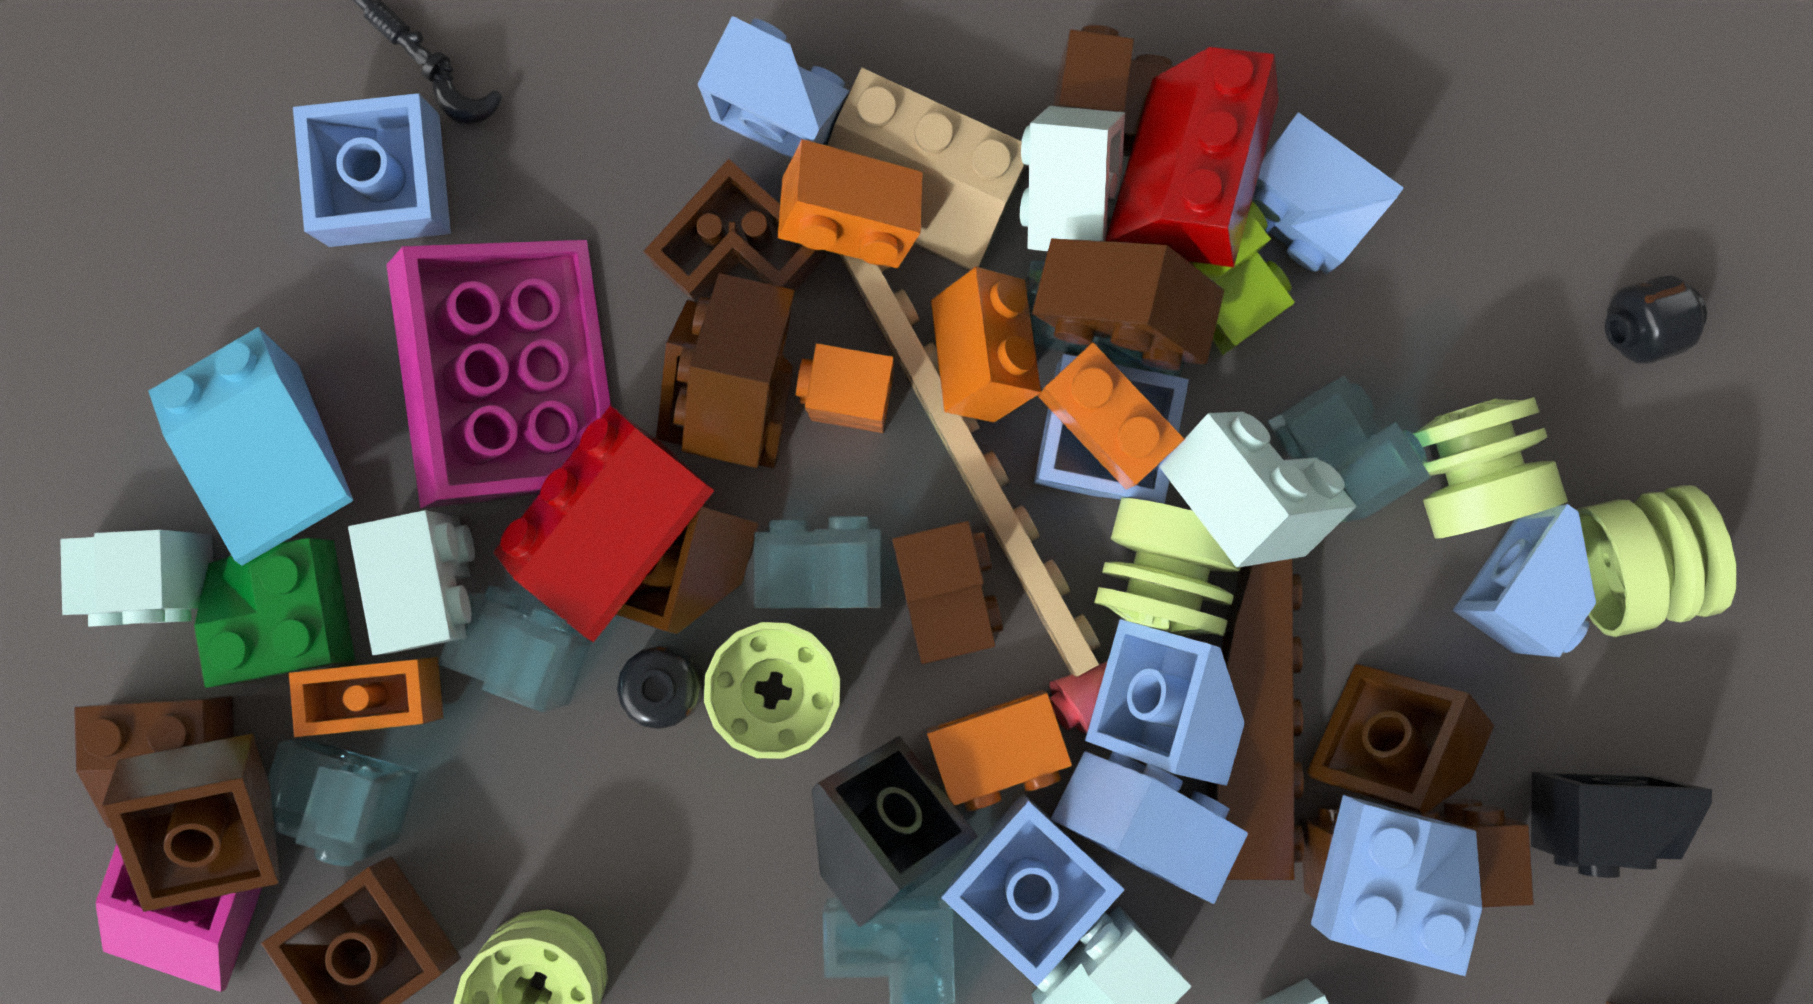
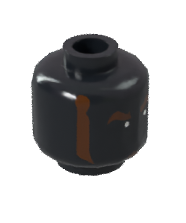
M1674 276L1656 277L1624 287L1612 297L1607 309L1605 333L1611 345L1625 358L1637 364L1653 363L1684 353L1698 343L1707 319L1706 305L1701 294L1684 280Z
M665 645L643 649L629 658L619 673L617 684L619 702L628 717L643 727L654 729L675 726L692 715L702 700L704 688L701 669L693 657L680 648Z

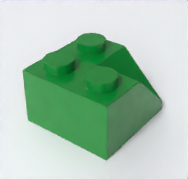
M305 538L280 543L243 566L237 563L232 555L208 564L194 623L205 688L234 685L285 675L291 672H300L356 661L334 540Z

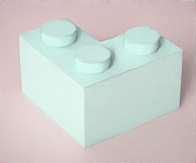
M1049 106L1026 127L1022 138L1021 157L1023 164L1029 165V188L1025 189L1022 196L1020 221L1022 226L1028 227V249L1048 251L1051 238L1091 241L1106 240L1129 161L1128 156H1123L1125 112Z
M1245 412L1208 413L1159 467L1236 568L1306 556L1357 507L1343 490L1345 483L1342 477L1328 463L1319 460L1317 457L1283 460L1269 443L1271 438L1265 426Z
M424 510L348 526L372 655L391 654L467 638L464 624L471 622V606L466 589L463 585L457 586L456 579L470 577L468 562L474 561L475 548L471 532L467 525L460 524L459 516Z
M143 530L94 533V537L60 539L62 615L88 614V627L192 621L191 609H198L208 564L213 562L212 534L170 530Z
M1118 906L1110 915L1106 912L1101 915L1080 939L1082 943L1065 960L1062 959L1031 995L1034 1004H1175L1192 986L1172 959Z

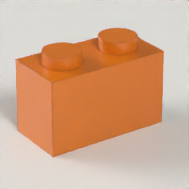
M802 139L782 177L778 238L802 244L810 249L827 250L862 259L869 264L886 265L898 269L921 233L923 172Z
M975 266L931 300L945 413L996 422L1041 393L1024 279Z
M1093 342L1048 383L1038 396L1126 490L1137 485L1185 440Z
M816 343L813 360L802 358L797 380L796 396L800 397L801 404H805V409L811 421L884 433L894 377L893 357Z
M438 657L289 673L294 737L417 725L444 719Z
M1044 690L926 729L948 798L954 806L964 803L966 811L978 810L1001 801L1000 790L1020 783L1024 784L1026 791L1052 785L1061 780L1059 770L1072 766L1048 693Z

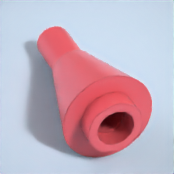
M1108 661L1099 664L1078 677L1070 674L1049 683L1053 695L1049 699L1055 717L1066 730L1075 727L1084 734L1088 732Z

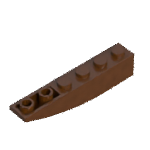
M1292 559L1241 567L1232 594L1234 595L1232 605H1229L1225 620H1228L1224 636H1221L1219 646L1245 722L1227 786L1206 781V796L1230 809L1225 820L1248 832L1226 880H1295L1294 863H1301L1304 856L1302 827L1299 824H1294V799L1302 798L1304 788L1302 765L1299 761H1294V736H1301L1303 708L1300 699H1293V673H1300L1303 663L1301 639L1299 636H1293V611H1299L1301 608L1302 581L1299 574H1293Z

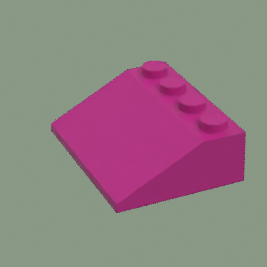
M587 240L402 246L386 266L420 509L485 502L540 493L546 478L553 471L561 468L580 444L585 429L593 421L601 418L611 405Z

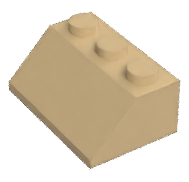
M861 68L835 122L828 143L830 147L923 172L921 233L914 242V245L969 271L975 266H980L1027 165L1023 164L1021 157L1022 141L864 68Z

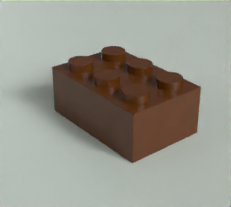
M1452 799L1443 801L1444 811L1429 810L1427 813L1421 814L1390 803L1381 804L1476 831L1482 908L1534 905L1529 825L1506 817L1504 815V808L1483 806L1482 801L1476 799ZM1340 805L1318 807L1319 817H1300V825L1304 836V856L1302 860L1304 892L1316 901Z

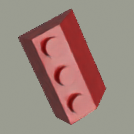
M1208 47L1152 79L1105 241L1168 245L1187 261L1235 267L1279 101L1275 54Z
M610 405L601 418L593 421L585 429L580 444L561 468L556 469L546 478L541 487L540 494L522 517L514 520L506 528L500 544L493 553L515 581L581 635L594 642L712 495L714 490L662 442Z

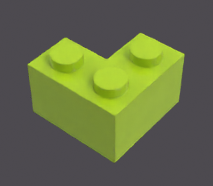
M1253 201L1250 206L1234 268L1188 261L1225 290L1213 336V342L1223 355L1295 303L1288 293L1292 290V287L1285 273L1273 261L1266 263L1258 253L1271 238L1265 232V229L1268 227L1265 216Z

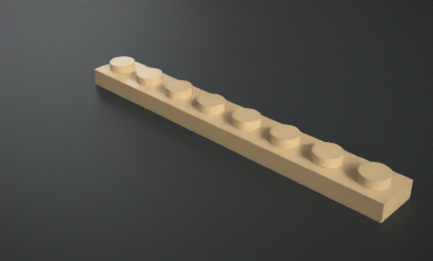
M838 254L1070 674L1078 677L1098 666L1099 664L1092 651L1101 646L1085 616L1081 614L1073 618L1061 596L1070 592L1068 584L1053 559L1044 564L1031 543L1039 538L1040 535L1024 506L1020 505L1013 509L1001 487L1010 483L995 453L991 450L983 455L971 433L980 429L977 420L944 412L937 348L932 342L923 347L912 328V325L920 321L913 304L903 289L893 293L882 274L890 266L873 265L862 259Z

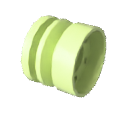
M1535 397L1526 400L1493 399L1434 417L1432 421L1415 433L1403 436L1407 451L1436 443L1440 455L1438 459L1413 466L1415 476L1446 474L1449 485L1423 499L1435 539L1501 524L1568 502L1556 462L1538 461L1524 463L1521 451L1547 438L1545 428L1515 435L1511 421L1539 413Z
M1680 485L1667 488L1664 492L1644 493L1634 503L1630 500L1617 499L1577 509L1596 599V605L1589 613V617L1605 635L1618 637L1654 629L1663 623L1666 618L1670 621L1685 622L1690 621L1696 615L1707 617L1721 614L1731 606L1736 591V561L1731 538L1720 512L1708 495L1696 486Z
M1121 498L1111 540L1135 551L1134 563L1105 562L1102 573L1129 581L1127 591L1122 592L1098 587L1094 603L1110 608L1124 618L1125 621L1186 637L1200 634L1224 636L1228 620L1200 612L1203 600L1232 605L1234 595L1207 581L1210 571L1238 572L1241 567L1236 568L1192 510L1147 500Z
M760 622L735 632L716 650L705 674L704 703L714 729L731 747L755 758L784 759L809 749L829 730L840 705V676L831 653L812 633L789 623ZM772 673H779L783 675V685L792 689V695L789 701L779 700L775 709H769L764 707L765 697L756 693V685L758 681L768 682Z
M548 909L522 912L499 925L460 978L454 1004H601L608 981L605 953L594 933L573 916ZM536 971L547 976L542 990L535 989L530 985Z

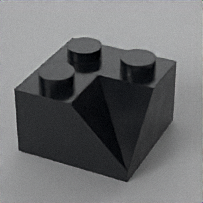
M900 736L818 782L812 789L820 875L859 928L937 875L978 837Z
M1532 772L1531 847L1554 855L1553 863L1556 865L1578 867V874L1585 876L1620 877V867L1643 870L1657 869V859L1682 860L1712 804V789L1657 776Z

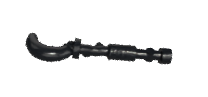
M352 0L364 11V18L381 32L383 36L394 45L400 44L407 54L418 64L423 65L422 76L433 82L437 103L448 117L459 123L474 124L489 118L497 110L502 99V95L498 91L493 90L487 96L480 99H469L462 96L452 83L454 78L450 75V72L453 71L450 58L442 52L432 54L429 50L423 48L419 44L423 41L421 32L409 33L410 27L381 0Z

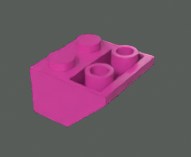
M116 844L95 902L103 952L222 992L228 986L262 887L143 912Z

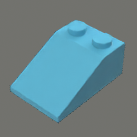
M259 327L148 390L165 440L233 559L241 566L354 501L299 365Z

